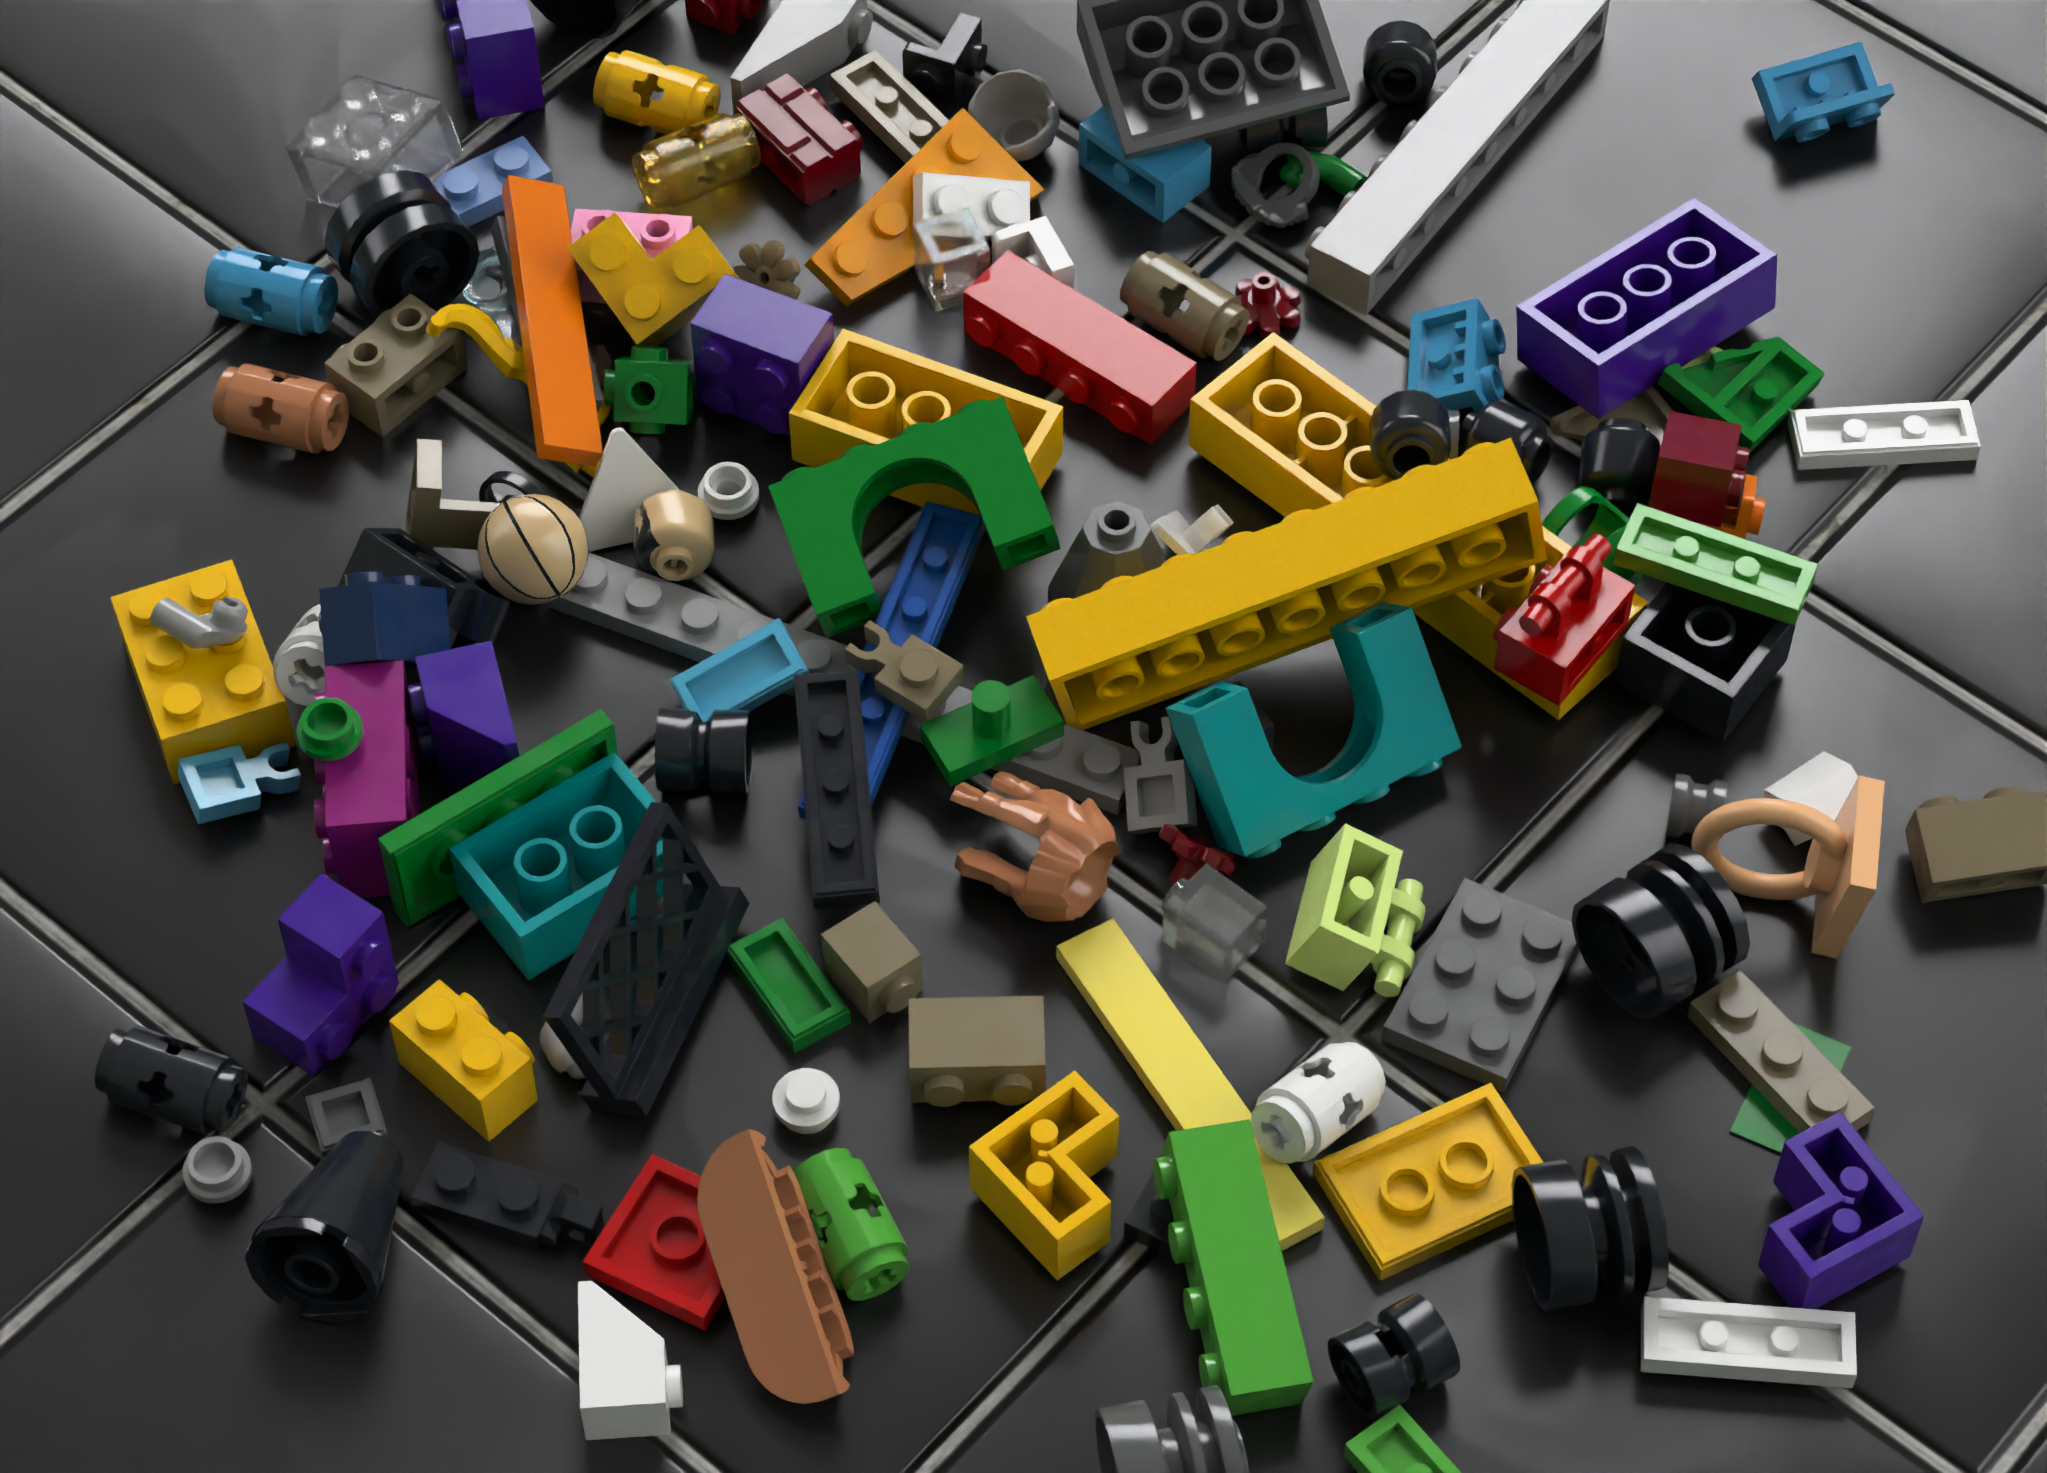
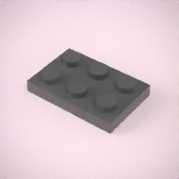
M1464 878L1384 1024L1382 1041L1485 1085L1492 1083L1495 1089L1504 1092L1579 949L1575 941L1572 922Z

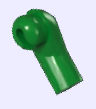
M1308 151L1318 164L1320 172L1319 181L1344 197L1351 190L1357 192L1368 179V177L1334 155ZM1287 155L1285 157L1288 161L1279 170V178L1297 189L1303 178V167L1297 157Z

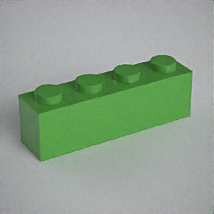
M1250 1120L1171 1131L1168 1133L1160 1157L1153 1160V1175L1158 1196L1160 1199L1169 1198L1175 1221L1168 1225V1239L1172 1258L1175 1264H1185L1190 1285L1183 1292L1186 1319L1191 1330L1200 1329L1206 1353L1199 1356V1373L1202 1387L1218 1385L1224 1394L1231 1416L1302 1404L1314 1381Z

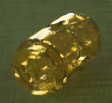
M722 112L645 143L642 147V152L633 155L632 169L639 190L649 205L654 208L664 205L671 209L749 177L751 169L760 165L761 152L756 135L745 117L739 113L729 116ZM698 176L703 180L712 177L715 179V182L710 185L705 181L698 183Z

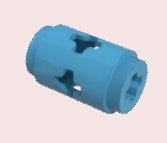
M237 247L231 251L221 250L213 257L205 278L204 294L208 306L216 308L223 317L301 336H308L312 332L321 334L330 326L338 303V283L335 277L326 275L324 269L319 266Z

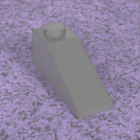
M782 0L730 77L734 118H736L735 106L738 100L758 89L763 91L768 83L786 73L789 76L791 75L803 87L843 64L857 43H864L870 33L873 14L871 11H868L867 0Z

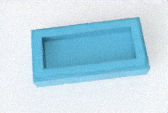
M780 618L671 678L669 681L683 708L697 712L702 722H707L715 709L751 711L794 687V675L811 673Z

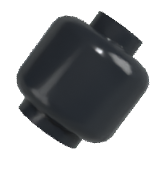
M1404 20L1391 21L1376 28L1368 37L1363 51V77L1370 93L1383 103L1395 106L1410 105L1423 99L1432 89L1437 75L1436 45L1429 32L1417 23Z
M1417 390L1397 391L1383 398L1374 408L1369 423L1370 449L1372 460L1381 473L1393 480H1397L1417 466H1435L1448 461L1451 452L1449 414L1439 399L1427 392Z
M1498 400L1489 402L1478 413L1471 412L1466 416L1459 430L1458 445L1463 447L1464 453L1469 448L1480 443L1491 442L1495 444L1512 438L1530 482H1535L1540 478L1549 462L1553 449V440L1550 436H1547V426L1539 415Z
M1611 418L1600 422L1598 428L1590 431L1581 444L1579 480L1581 487L1595 489L1623 513L1634 511L1637 503L1650 499L1660 452L1659 439L1646 429L1645 424L1635 419Z

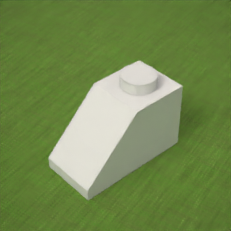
M593 1281L578 1282L580 1412L586 1440L671 1435L670 1408L683 1407L681 1365H668L664 1338Z

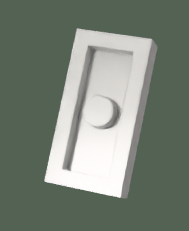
M927 172L913 176L914 235L992 241V235L995 232L1006 229L1014 224L1030 221L1029 181Z

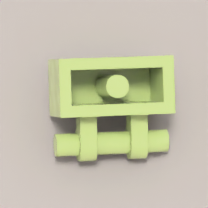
M1345 823L1310 863L1285 964L1344 991L1366 966L1372 963L1373 969L1377 973L1374 985L1375 991L1385 997H1396L1399 995L1402 982L1410 976L1414 964L1415 953L1411 949L1413 934L1420 931L1426 912L1425 906L1421 902L1424 887L1419 881L1403 879L1399 882L1398 888H1394L1403 850ZM1385 925L1388 927L1386 935L1384 934Z

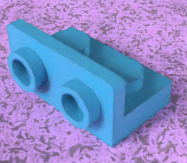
M1478 298L1411 314L1407 390L1429 393L1439 399L1446 410H1460L1472 407L1475 413H1478L1489 402L1502 400L1504 397V385L1499 371V355L1504 354L1506 350L1505 335L1500 322L1497 319H1490Z

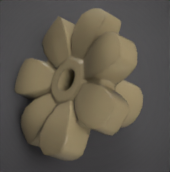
M770 240L764 243L763 248H761L759 244L754 242L748 243L740 249L739 257L744 264L736 265L733 267V270L741 280L795 300L800 295V288L793 283L795 277L800 273V266L796 258L790 257L783 260L785 253L783 243Z

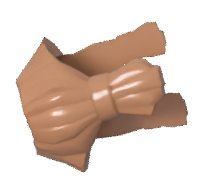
M1003 771L994 775L990 787L1015 799H1005L990 791L984 794L980 789L965 782L955 786L950 798L951 801L992 816L1014 828L1034 835L1040 840L1029 871L1014 866L995 853L986 850H978L971 847L961 850L960 853H957L954 866L961 876L992 885L995 890L1012 897L1027 917L1044 922L1073 921L1076 918H1081L1107 891V877L1114 856L1120 854L1116 842L1114 827L1102 814L1093 799L1087 798L1079 805L1064 793L1054 789H1040V787L1026 780L1022 781L1018 777Z

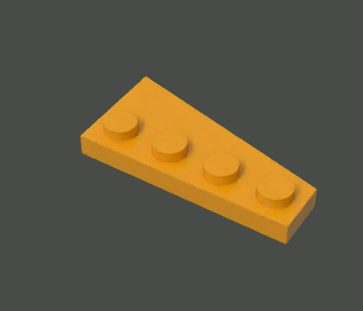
M962 108L808 259L804 266L845 306H848L906 273L913 266L931 256L938 255L962 238L913 234V176L922 172L1029 181L1030 201L1038 198L1045 189Z

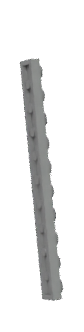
M589 552L584 573L575 587L566 595L560 596V599L549 602V608L697 662L709 658L775 620ZM783 623L810 673L856 669L846 663L845 648L847 645ZM795 686L783 693L796 697ZM958 686L930 720L971 703L972 690ZM910 713L901 736L924 744L921 740L920 725L926 722ZM1064 724V736L991 769L1010 773L1021 780H1026L1046 789H1054L1081 802H1084L1087 798L1093 799L1098 808L1118 815L1126 801L1123 768L1141 765V754L1139 750Z

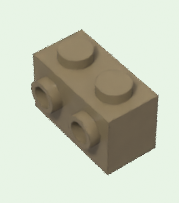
M409 294L392 309L382 312L371 326L351 342L341 345L331 358L324 362L328 383L333 384L337 391L343 392L348 398L349 414L382 438L468 368L462 330L447 328L437 337L428 335L426 327L431 317L437 311L412 294Z
M2008 786L1986 793L1983 797L1984 799L1959 802L1956 796H1941L1927 800L1920 805L1919 809H1915L1904 831L1921 903L2047 884V799L2045 791L2039 790L2023 793V789L2019 786Z
M1044 997L909 998L911 1103H929L938 1107H950L960 1102L995 1101L1002 1105L1013 1106L1034 1100L1044 1093L1046 1086Z

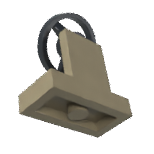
M417 439L406 511V532L431 549L433 547L478 550L479 534L490 513L501 503H506V500L516 497L515 495H506L504 497L491 489L492 484H507L524 495H543V493L530 481L516 473L497 471L482 483L479 490L480 501L441 499L442 440Z

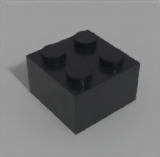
M1666 583L1623 636L1614 682L1717 740L1724 742L1787 661L1795 626Z

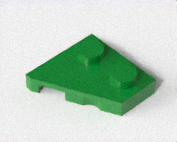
M1776 336L1754 342L1747 349L1737 350L1732 348L1713 353L1708 362L1682 369L1679 363L1669 365L1663 370L1657 384L1698 417L1742 425L1738 446L1750 448V453L1789 415L1790 410H1794L1819 385L1825 373L1783 339Z

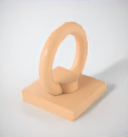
M1859 775L1835 820L1807 805L1782 799L1754 798L1725 804L1711 811L1698 823L1692 836V850L1703 856L1721 874L1731 891L1738 894L1768 900H1791L1816 895L1811 953L1837 959L1876 891L1885 781ZM1763 824L1792 828L1813 838L1806 860L1805 871L1792 874H1765L1742 868L1721 854L1718 842L1723 835L1734 829Z

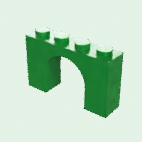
M1003 396L992 401L977 400L961 407L955 415L932 424L929 422L912 424L903 429L897 437L874 446L863 444L852 447L845 451L839 459L819 467L797 468L787 473L781 481L768 486L815 614L826 638L866 624L869 620H876L882 606L863 558L862 534L866 521L873 509L886 496L900 488L918 483H936L951 487L965 495L975 505L983 520L1002 571L1061 549L1053 521Z

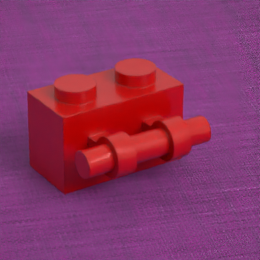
M1593 534L1582 546L1576 545L1570 548L1554 568L1549 565L1545 566L1534 579L1525 602L1519 609L1514 606L1509 607L1498 621L1493 633V639L1498 642L1494 669L1557 706L1561 705L1629 623L1636 585L1603 567L1602 562L1612 551V546L1605 537Z

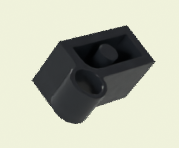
M364 528L338 586L345 585V574L383 572L384 578L416 575L420 576L421 586L446 588L450 647L457 633L479 643L492 641V644H494L513 604L512 600L495 590L485 578L470 575L401 528Z

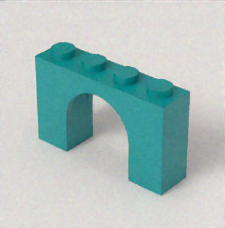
M1381 602L1329 628L1352 690L1354 719L1350 735L1342 750L1330 763L1318 771L1302 776H1292L1281 767L1269 747L1249 690L1246 687L1220 681L1166 707L1218 848L1248 859L1268 855L1281 847L1280 839L1298 830L1311 831L1324 827L1335 820V811L1353 802L1355 804H1364L1377 800L1390 791L1389 784L1405 776L1417 777L1433 772L1442 766V757L1462 748L1412 607Z

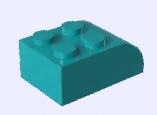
M615 752L449 848L458 894L528 981L575 953L650 803L657 802ZM660 837L657 843V868L663 867L662 837ZM663 878L657 879V900L663 895ZM636 886L630 896V919L637 915Z

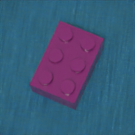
M404 661L325 666V692L315 693L314 701L327 697L343 700L360 715L364 730L360 745L350 755L335 761L314 759L317 784H323V799L314 800V820L317 838H323L326 875L337 874L339 884L360 898L391 896L378 838L420 814L419 738L408 690Z

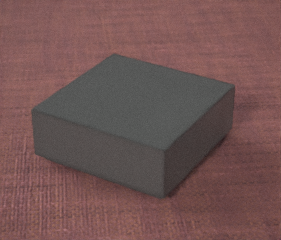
M371 1077L305 1097L323 1158L350 1132L375 1131L389 1138Z

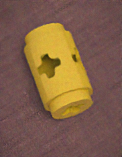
M625 50L621 54L609 52L605 56L597 72L593 89L594 104L597 107L603 108L607 116L638 126L648 125L657 132L685 141L691 140L692 137L700 140L706 138L716 120L721 99L719 85L711 83L707 75L676 65H664L657 59L629 50ZM664 90L661 100L652 99L650 101L653 91L662 92Z

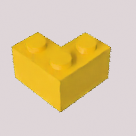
M615 212L567 247L638 346H657L692 321L724 274L740 279L700 225L652 259L625 221Z
M1074 1070L969 1146L970 1188L1057 1281L1110 1242L1111 1200L1092 1182L1090 1177L1118 1158L1119 1115Z

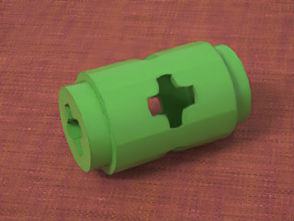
M845 1148L825 1150L802 1162L793 1172L801 1187L807 1209L819 1239V1246L835 1288L844 1290L847 1297L853 1301H863L881 1295L896 1286L906 1277L909 1271V1263L906 1259L909 1252L908 1246L864 1162L858 1158H853L851 1152ZM871 1205H873L874 1208H877L875 1210L877 1217L872 1216V1212L870 1210ZM822 1231H825L826 1237L828 1239L826 1244L822 1240Z

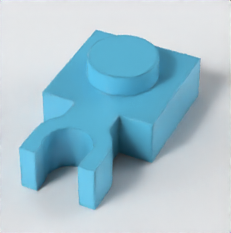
M287 743L268 747L259 756L246 759L241 745L178 759L177 775L197 823L202 824L258 810L261 804V792L285 794L299 790L301 774L298 768L286 772L272 769L288 765L290 749Z

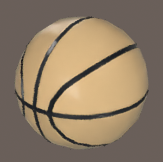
M539 494L519 495L506 500V503L503 502L495 508L482 526L477 548L479 564L489 584L504 597L514 602L528 605L552 602L560 599V596H564L572 590L584 573L589 552L586 531L574 511L557 499Z

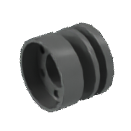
M1218 1385L1196 1390L1197 1422H1195L1189 1402L1183 1392L1169 1395L1167 1428L1158 1430L1154 1417L1144 1399L1099 1408L1095 1411V1434L1101 1473H1249V1466L1240 1430L1231 1417L1224 1394Z

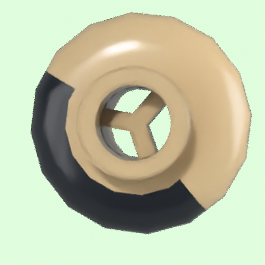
M673 489L661 491L644 500L636 509L633 521L634 554L639 567L647 574L673 582L688 580L704 572L712 562L715 549L714 523L709 506L697 496L682 490Z

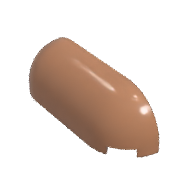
M747 1129L722 1143L706 1163L699 1182L697 1197L701 1226L745 1357L755 1377L767 1390L786 1401L801 1404L821 1402L846 1392L850 1387L849 1382L843 1377V1360L854 1356L851 1333L819 1246V1239L807 1209L801 1187L793 1170L789 1165L778 1170L762 1149L765 1146L766 1137L758 1131Z

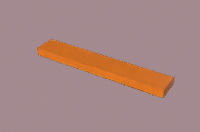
M508 175L501 190L537 458L596 467L603 455L575 258L567 249L572 244L564 185Z

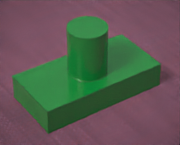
M1034 675L1009 686L995 680L983 681L973 689L971 703L920 725L921 740L949 786H953L1064 736V721Z

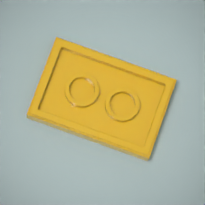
M1489 1083L1315 1161L1313 1175L1378 1280L1382 1281L1514 1220L1511 1188L1514 1170L1522 1166L1543 1163V1161L1492 1083Z

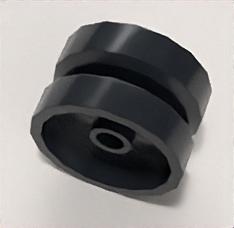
M408 170L381 174L356 188L340 203L329 220L324 240L328 258L342 277L352 285L354 293L366 309L376 318L385 310L392 309L409 294L414 295L438 312L463 292L475 274L480 255L476 236L463 219L451 209L449 201L426 175Z

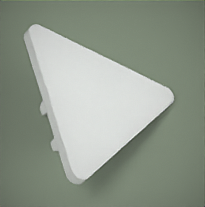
M615 428L611 431L579 516L587 534L589 552L633 542V521L636 509L641 503L661 491L679 490L623 428Z
M1217 504L1206 511L1191 526L1175 510L1155 520L1150 527L1177 555L1186 553L1194 555L1207 550L1205 547L1234 522Z

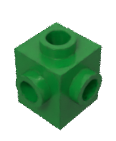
M632 346L631 356H622L615 360V370H606L604 403L605 406H614L613 421L629 422V432L641 434H663L666 432V424L686 425L692 421L694 415V359L668 358V348ZM643 381L653 386L655 390L654 398L648 397L643 392Z

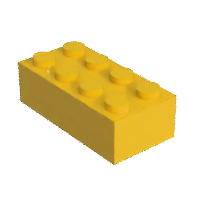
M842 329L789 412L792 460L816 468L839 459L845 451L852 447L863 444L874 446L897 437L903 429L919 422H929L932 424L955 415L961 407L977 400L992 401L1003 396L1041 491L1063 454V406ZM918 483L900 488L889 494L923 508L926 501L980 515L975 505L965 495L941 484Z

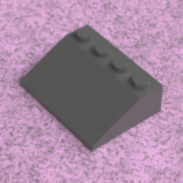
M1077 0L1076 31L1092 82L1125 159L1350 101V93L1319 0Z

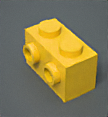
M439 979L389 1020L398 1062L488 1142L538 1101L532 1067L535 1058L530 1048L515 1033L507 1032L504 1035L489 1022V1017L484 1008L470 994L463 992L457 995Z

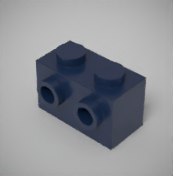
M356 572L344 575L345 585L319 589L321 606L319 629L323 636L325 666L403 660L405 670L417 669L415 657L451 649L446 588L421 586L420 576L403 575L384 578L383 572Z

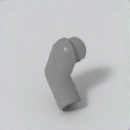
M225 597L223 600L219 599L214 602L212 613L196 615L170 598H164L154 607L150 621L152 625L188 647L202 649L233 643L241 638L247 630L245 619L248 611L240 600Z

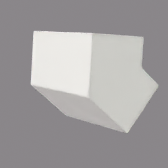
M1823 751L1764 789L1765 798L1782 799L1807 805L1835 820L1858 775L1851 764ZM1779 826L1785 830L1794 846L1812 839L1809 835L1798 830Z

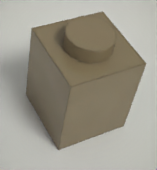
M876 901L821 934L823 970L869 1024L887 1012L896 1013L909 1005V998H916L917 994L923 990L921 953Z

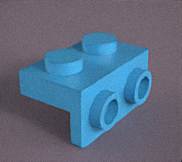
M1861 41L1760 70L1751 78L1774 141L1792 136L1796 137L1797 142L1809 141L1827 133L1830 130L1829 125L1847 121L1849 127L1866 124L1880 117L1882 114L1880 108L1895 95L1891 83L1878 86Z

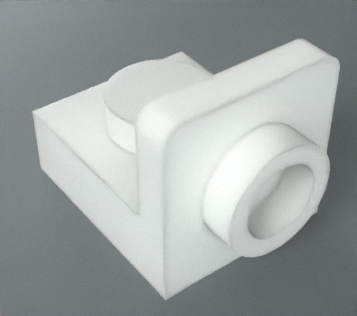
M1046 216L1025 223L1011 225L992 235V264L1009 250L1074 289V263Z

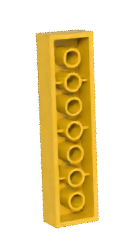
M1274 332L1190 399L1188 446L1284 517L1298 510H1316L1342 500L1349 492L1361 487L1376 488L1395 481L1381 473L1372 460L1369 423L1376 406ZM1542 526L1547 560L1412 610L1414 614L1559 720L1617 668L1622 638L1647 608L1648 602L1634 592L1628 625L1560 706L1555 705L1495 670L1494 665L1498 642L1493 639V633L1498 621L1509 607L1514 606L1519 609L1528 598L1530 587L1538 573L1547 565L1554 568L1568 550L1572 548Z
M1512 438L1495 444L1491 442L1480 443L1466 450L1460 457L1435 466H1417L1406 472L1400 479L1376 488L1361 487L1346 494L1342 500L1316 510L1302 509L1286 516L1280 523L1259 531L1235 533L1226 538L1221 545L1194 555L1186 553L1173 556L1160 567L1134 577L1120 576L1106 582L1099 590L1080 597L1056 599L1046 604L1039 612L1028 615L1026 618L1066 724L1085 730L1333 639L1330 627L1381 602L1415 609L1547 560L1539 501Z

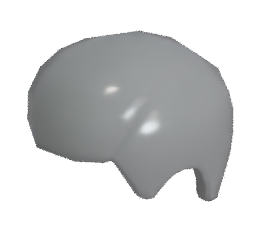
M1021 69L996 73L979 85L969 102L968 113L1017 162L1032 160L1049 148L1053 143L1060 124L1058 108L1046 82L1040 76Z

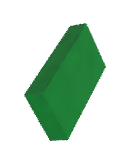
M783 917L730 944L726 952L728 962L794 1054L851 1024L850 1010Z

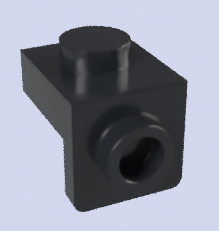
M960 12L938 50L908 42L902 51L903 76L924 96L956 104L972 76L978 77L986 62L988 48L986 44L982 43L981 18Z

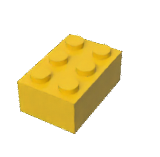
M232 559L110 597L126 652L173 784L180 783L177 775L178 759L236 745H241L246 759L259 756L264 749L283 743H287L288 747L296 745L285 697L277 685L276 678H274L271 660ZM225 597L240 600L248 611L245 619L247 630L241 638L233 643L202 649L188 647L152 625L150 621L154 607L164 598H170L196 615L212 613L214 602L219 599L223 600Z

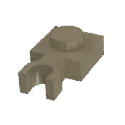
M870 620L864 626L865 640L876 645L877 648L872 651H862L851 643L845 648L847 664L863 673H878L874 678L876 693L924 722H928L964 680V665L913 634L899 647L891 642L889 634L885 629Z

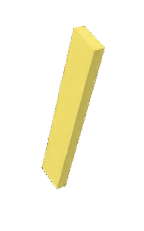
M1113 918L1056 946V959L1176 1131L1248 1119L1251 1121V1112ZM1254 1138L1281 1250L1283 1251L1323 1230L1325 1217L1288 1164L1268 1156Z

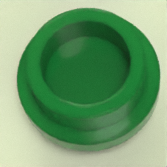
M331 697L321 698L310 703L304 709L296 727V735L302 751L311 758L321 761H335L350 755L360 745L364 733L362 720L357 711L343 700Z

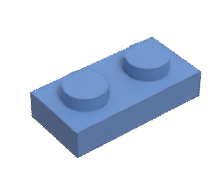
M524 136L518 137L430 179L449 201L451 209L463 219L468 227L504 210L501 189L508 175L553 183L551 169Z

